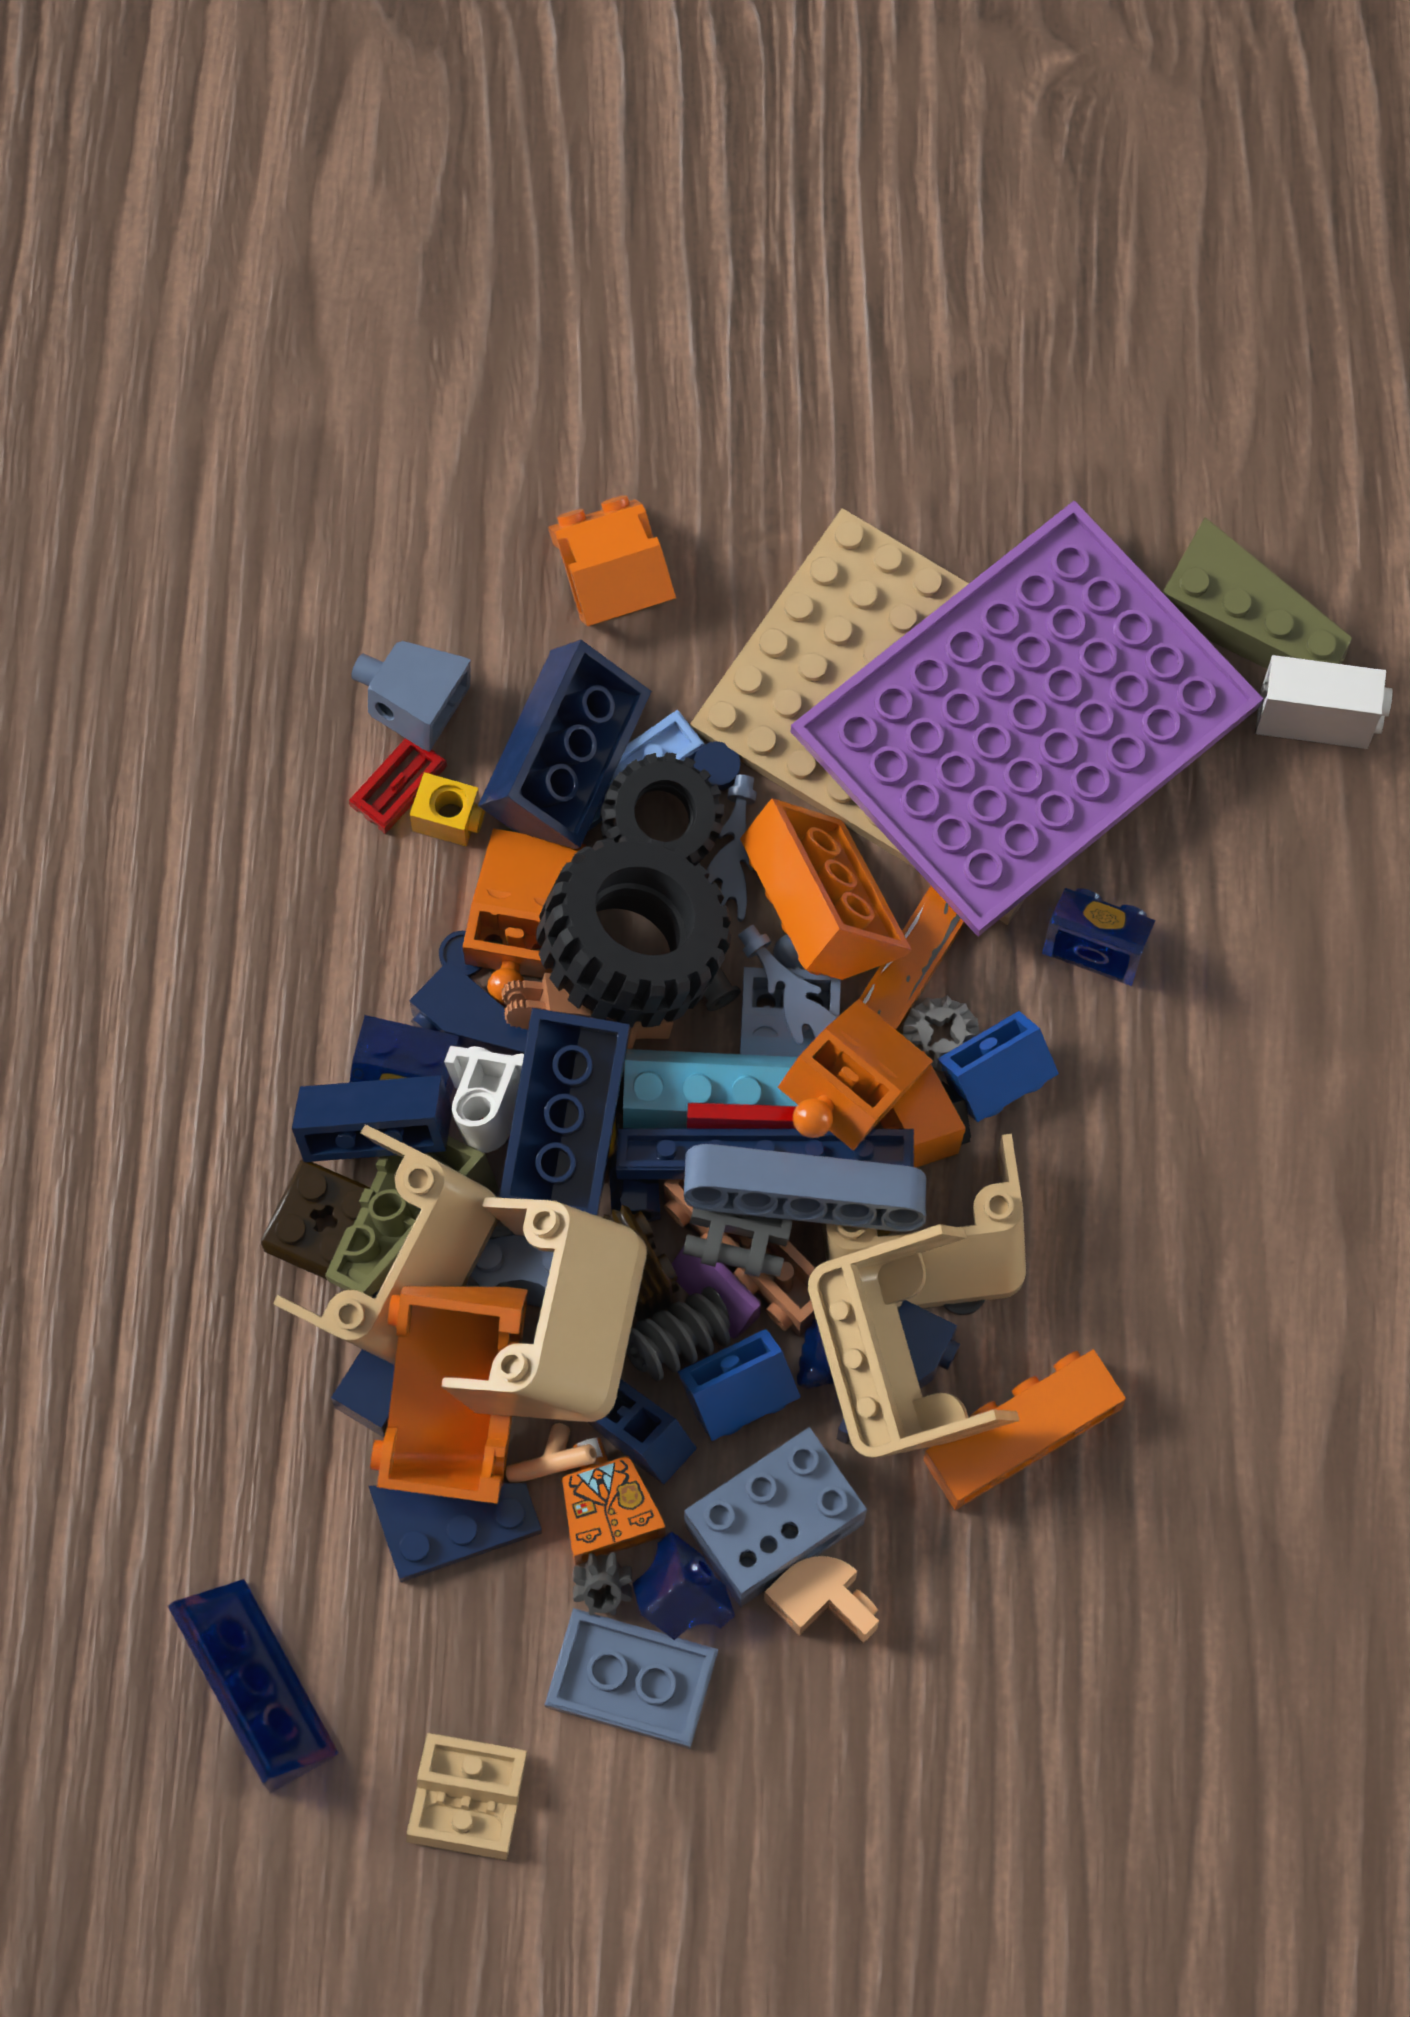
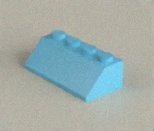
M627 1049L624 1071L623 1129H687L688 1103L797 1106V1103L777 1087L798 1057Z

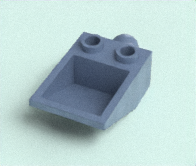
M784 935L778 939L773 949V956L799 978L820 987L821 992L819 995L807 994L806 998L818 1001L837 1018L840 1013L841 979L823 974L814 975L807 970H802L803 966L798 960L799 955L790 937ZM744 967L740 1054L799 1057L814 1041V1035L809 1026H803V1044H796L784 1017L783 996L785 986L783 983H777L774 994L769 995L767 993V978L764 968ZM768 998L774 1002L775 1007H757V1002L760 999Z

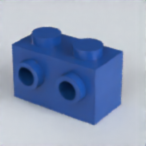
M1020 1011L938 1058L948 1085L965 1100L968 1115L976 1122L997 1115L1003 1110L1004 1106L1025 1094L1039 1090L1045 1082L1059 1075L1041 1029Z
M767 1329L678 1371L695 1416L711 1441L721 1436L731 1435L740 1430L742 1426L766 1414L776 1413L787 1404L801 1398L783 1351Z

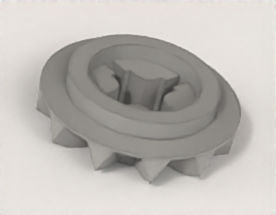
M948 995L935 999L927 997L921 1004L911 1008L903 1027V1036L921 1051H924L933 1060L931 1065L934 1070L943 1072L938 1062L939 1057L980 1034L978 1018L974 1017L966 1003L954 1001ZM952 1019L950 1035L954 1042L942 1038L938 1043L935 1042L930 1047L934 1030L929 1024L932 1025L934 1023L941 1027L945 1022L948 1023Z

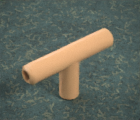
M556 1423L551 1427L543 1456L508 1465L505 1476L510 1483H521L593 1464L597 1458L596 1450L591 1444L565 1450L570 1436V1429L565 1424Z

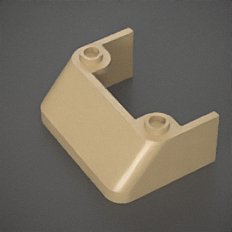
M365 1124L361 1132L362 1135L373 1143L403 1157L395 1175V1186L399 1195L405 1201L421 1209L376 1299L357 1290H345L336 1294L330 1300L322 1317L277 1295L273 1304L395 1365L398 1336H396L397 1326L388 1325L391 1296H400L403 1286L465 1287L499 1221L483 1207L484 1198L497 1197L492 1191L476 1181Z
M1012 1134L1002 1135L998 1149L997 1160L1001 1183L988 1185L977 1194L973 1205L975 1225L958 1227L964 1229L967 1238L921 1253L926 1269V1281L922 1290L916 1296L907 1299V1301L921 1308L943 1306V1304L1007 1298L1016 1294L1022 1287L1026 1276L1024 1217ZM821 1223L826 1262L912 1234L905 1233L878 1237L877 1229ZM903 1301L896 1303L898 1310Z
M485 1197L483 1207L515 1235L525 1236L527 1241L540 1251L554 1252L534 1344L516 1343L502 1349L493 1361L489 1380L444 1377L442 1388L475 1413L584 1422H594L602 1419L612 1410L616 1401L647 1255L644 1240L625 1225L556 1201Z
M939 1224L824 1262L817 1266L810 1275L808 1292L849 1438L853 1447L864 1456L885 1457L950 1443L1020 1421L1017 1411L991 1410L968 1418L966 1408L961 1400L948 1393H936L922 1397L896 1303L910 1299L922 1290L926 1281V1269L921 1253L966 1239L963 1228Z

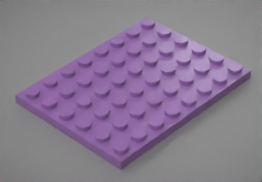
M1074 500L791 724L790 732L979 937L1260 708L1264 698Z

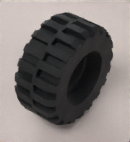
M621 836L618 843H615L613 838L596 841L593 848L591 846L584 847L575 853L571 862L566 863L559 873L539 915L541 921L537 927L536 941L539 946H542L539 956L545 969H552L549 978L559 991L565 989L570 994L567 1000L578 1009L583 1005L593 1011L591 1017L606 1020V1018L615 1019L619 1023L630 1024L631 1028H633L635 1022H641L642 1027L645 1028L660 1026L663 1019L666 1022H673L684 1016L687 1009H693L699 1003L725 960V954L730 947L731 933L728 929L731 924V918L727 906H720L724 896L716 883L712 885L707 879L710 874L701 864L698 863L694 866L687 860L689 855L682 850L676 848L675 852L663 847L664 842L655 839H649L647 843L639 842L638 836ZM606 909H623L647 918L664 935L668 942L670 953L645 955L621 946L605 931L599 921L597 912Z

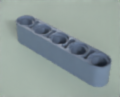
M700 1144L693 1146L686 1152L684 1201L693 1208L707 1211L909 1232L921 1228L926 1222V1175L918 1168L904 1165L715 1144Z

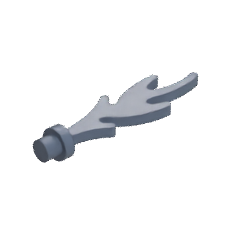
M742 774L736 776L734 786L728 790L727 799L734 802L735 807L718 836L719 839H722L727 835H732L734 840L725 845L716 854L707 868V872L710 874L707 879L712 885L716 880L722 883L721 892L724 900L720 906H725L729 899L735 900L737 920L740 922L745 918L747 905L746 883L740 862H745L750 870H754L749 863V856L740 838L746 831V805L754 804L757 794L753 790L754 778Z
M754 925L749 926L738 935L745 945L742 951L747 958H752L755 955L759 958L767 978V993L769 995L774 994L776 984H784V1017L796 1044H803V1026H809L814 1038H816L836 1019L823 1006L806 998L807 994L819 995L821 988L799 978L785 968L766 949L772 942L767 934L761 935Z

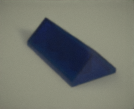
M245 1579L173 1601L168 1605L254 1769L269 1793L278 1790L339 1754Z

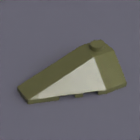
M448 1136L446 1151L424 1153L485 1186L494 1194L498 1192L499 1187L485 1153ZM393 1155L380 1156L375 1165L378 1172L370 1189L365 1188L359 1200L361 1209L355 1223L346 1228L325 1274L328 1282L344 1290H357L368 1296L381 1289L421 1211L420 1208L405 1201L396 1189L395 1175L403 1157Z

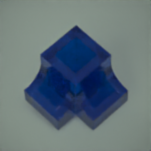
M672 1531L657 1543V1554L649 1569L632 1583L641 1615L673 1640L693 1626L711 1624L722 1628L735 1617L726 1585L715 1577L713 1571L706 1563L705 1557Z

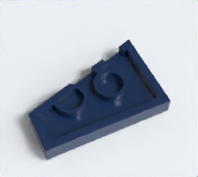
M503 1483L497 1504L368 1486L400 1582L542 1534L526 1483Z

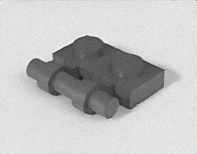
M693 1208L690 1224L707 1227L709 1230L707 1239L687 1235L683 1254L702 1258L701 1264L715 1267L718 1262L745 1269L744 1274L759 1277L760 1273L780 1277L784 1258L766 1254V1247L768 1242L786 1247L793 1220ZM724 1232L752 1238L750 1249L721 1243Z

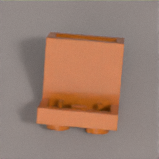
M628 495L603 501L601 503L602 510L585 515L584 509L561 514L557 517L558 524L548 527L553 545L560 550L580 620L587 627L676 598L660 542L657 537H653L645 508L636 499L629 501Z

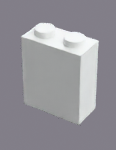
M1272 655L1260 690V695L1264 700L1262 706L1258 708L1256 734L1368 749L1374 733H1382L1385 716L1388 717L1390 713L1393 690L1392 688L1385 687L1386 670Z

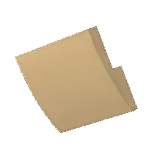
M427 1733L417 1777L416 1795L407 1830V1842L507 1860L527 1750Z

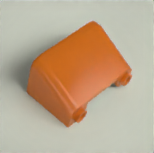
M403 1286L400 1296H391L388 1325L397 1326L396 1336H398L388 1425L384 1441L374 1440L370 1469L379 1471L378 1488L498 1503L505 1476L513 1416L475 1413L442 1388V1382L444 1377L489 1380L492 1364L497 1354L511 1344H522L528 1289L513 1287Z

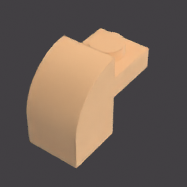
M815 1556L803 1559L788 1568L764 1593V1601L799 1636L827 1608L863 1643L878 1629L879 1620L874 1616L878 1609L874 1603L860 1590L857 1589L852 1594L847 1589L856 1580L857 1570L837 1558Z

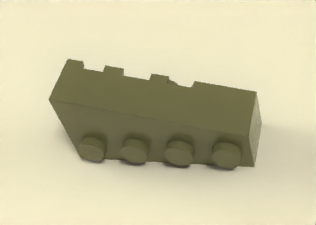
M1206 517L1203 519L1163 591V594L1207 640L1268 669L1272 655L1342 664L1352 640L1350 635Z

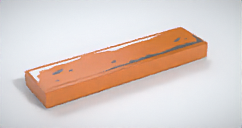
M932 886L929 887L902 930L912 950L903 958L881 965L859 998L897 1031L965 924Z

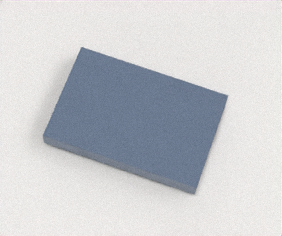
M573 1608L545 1707L691 1749L718 1649L594 1614L592 1616L589 1615V1612Z

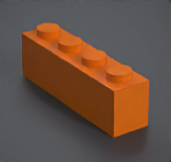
M1094 1349L1083 1356L1078 1351L1068 1354L1054 1364L1055 1373L1039 1381L1037 1376H1033L1020 1383L1011 1391L1014 1395L1012 1399L1000 1406H997L995 1401L989 1402L970 1415L972 1417L991 1410L1017 1411L1020 1421L950 1443L931 1446L925 1451L923 1461L954 1510L959 1509L1122 1410L1126 1397Z

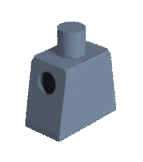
M401 641L395 644L384 662L362 653L355 662L351 678L369 686L368 713L371 717L420 748L430 752L470 688L471 660L451 653Z

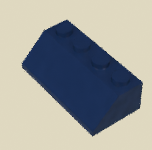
M583 640L552 649L478 806L515 832L573 849L580 848L652 691Z
M532 1008L499 1198L556 1201L596 1216L599 1215L630 1034V1024Z

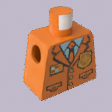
M601 1438L588 1439L574 1445L573 1448L591 1444L597 1453L595 1463L579 1467L580 1471L562 1477L575 1565L587 1562L591 1552L596 1556L609 1555L612 1552L615 1553L665 1537L663 1519L630 1457L626 1456L608 1461Z

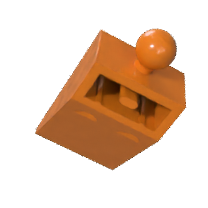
M493 828L473 896L462 947L466 965L496 970L488 979L487 991L499 1004L507 1006V1004H504V1000H502L501 993L504 984H508V981L520 980L523 982L524 978L522 975L543 978L544 973H552L551 968L545 969L543 967L539 951H536V949L542 947L536 941L537 927L541 921L539 915L564 865L571 862L574 854L586 847V844H582L578 849H573L523 833ZM497 940L501 942V944L491 943L489 941Z
M858 999L831 1022L799 1055L777 1088L798 1104L794 1110L793 1123L801 1135L808 1138H818L830 1131L854 1151L927 1070L933 1060Z

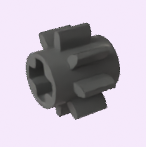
M592 1552L589 1553V1560L584 1568L580 1566L573 1567V1582L576 1584L573 1586L574 1602L584 1600L589 1608V1615L592 1616L596 1612H610L612 1615H616V1608L621 1600L630 1602L632 1600V1586L629 1584L632 1581L631 1566L620 1567L614 1552L609 1556H596Z

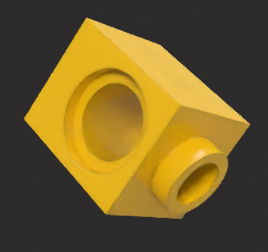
M424 772L410 812L412 831L467 847L471 832L479 833L486 811L478 806L480 802L479 788ZM448 804H454L462 808L461 812L454 817L448 818L438 814V811Z

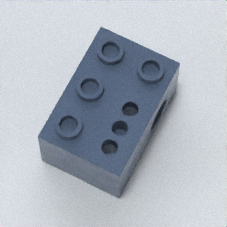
M808 1427L685 1509L684 1518L685 1527L741 1608L766 1591L792 1565L803 1559L818 1556L863 1526L867 1509L812 1429Z

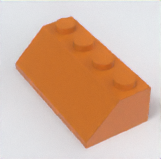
M772 798L741 836L740 840L749 856L751 867L757 872L765 888L766 897L773 904L782 921V929L790 937L799 955L798 960L803 968L814 975L823 974L843 980L907 956L912 949L845 823L838 818Z

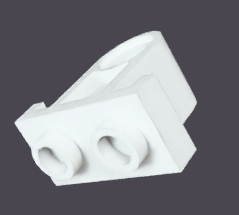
M450 1046L444 1063L454 1087L458 1089L453 1100L452 1113L466 1145L483 1153L497 1150L506 1142L511 1132L524 1054L511 1056L492 1053L485 1048L477 1046L470 1048Z

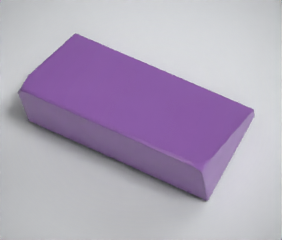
M683 1246L672 1263L678 1277L676 1282L689 1295L694 1293L701 1294L703 1288L708 1286L714 1288L721 1296L729 1314V1335L733 1339L738 1338L760 1317L761 1302L722 1263L717 1262L715 1267L701 1264L702 1258L683 1254Z

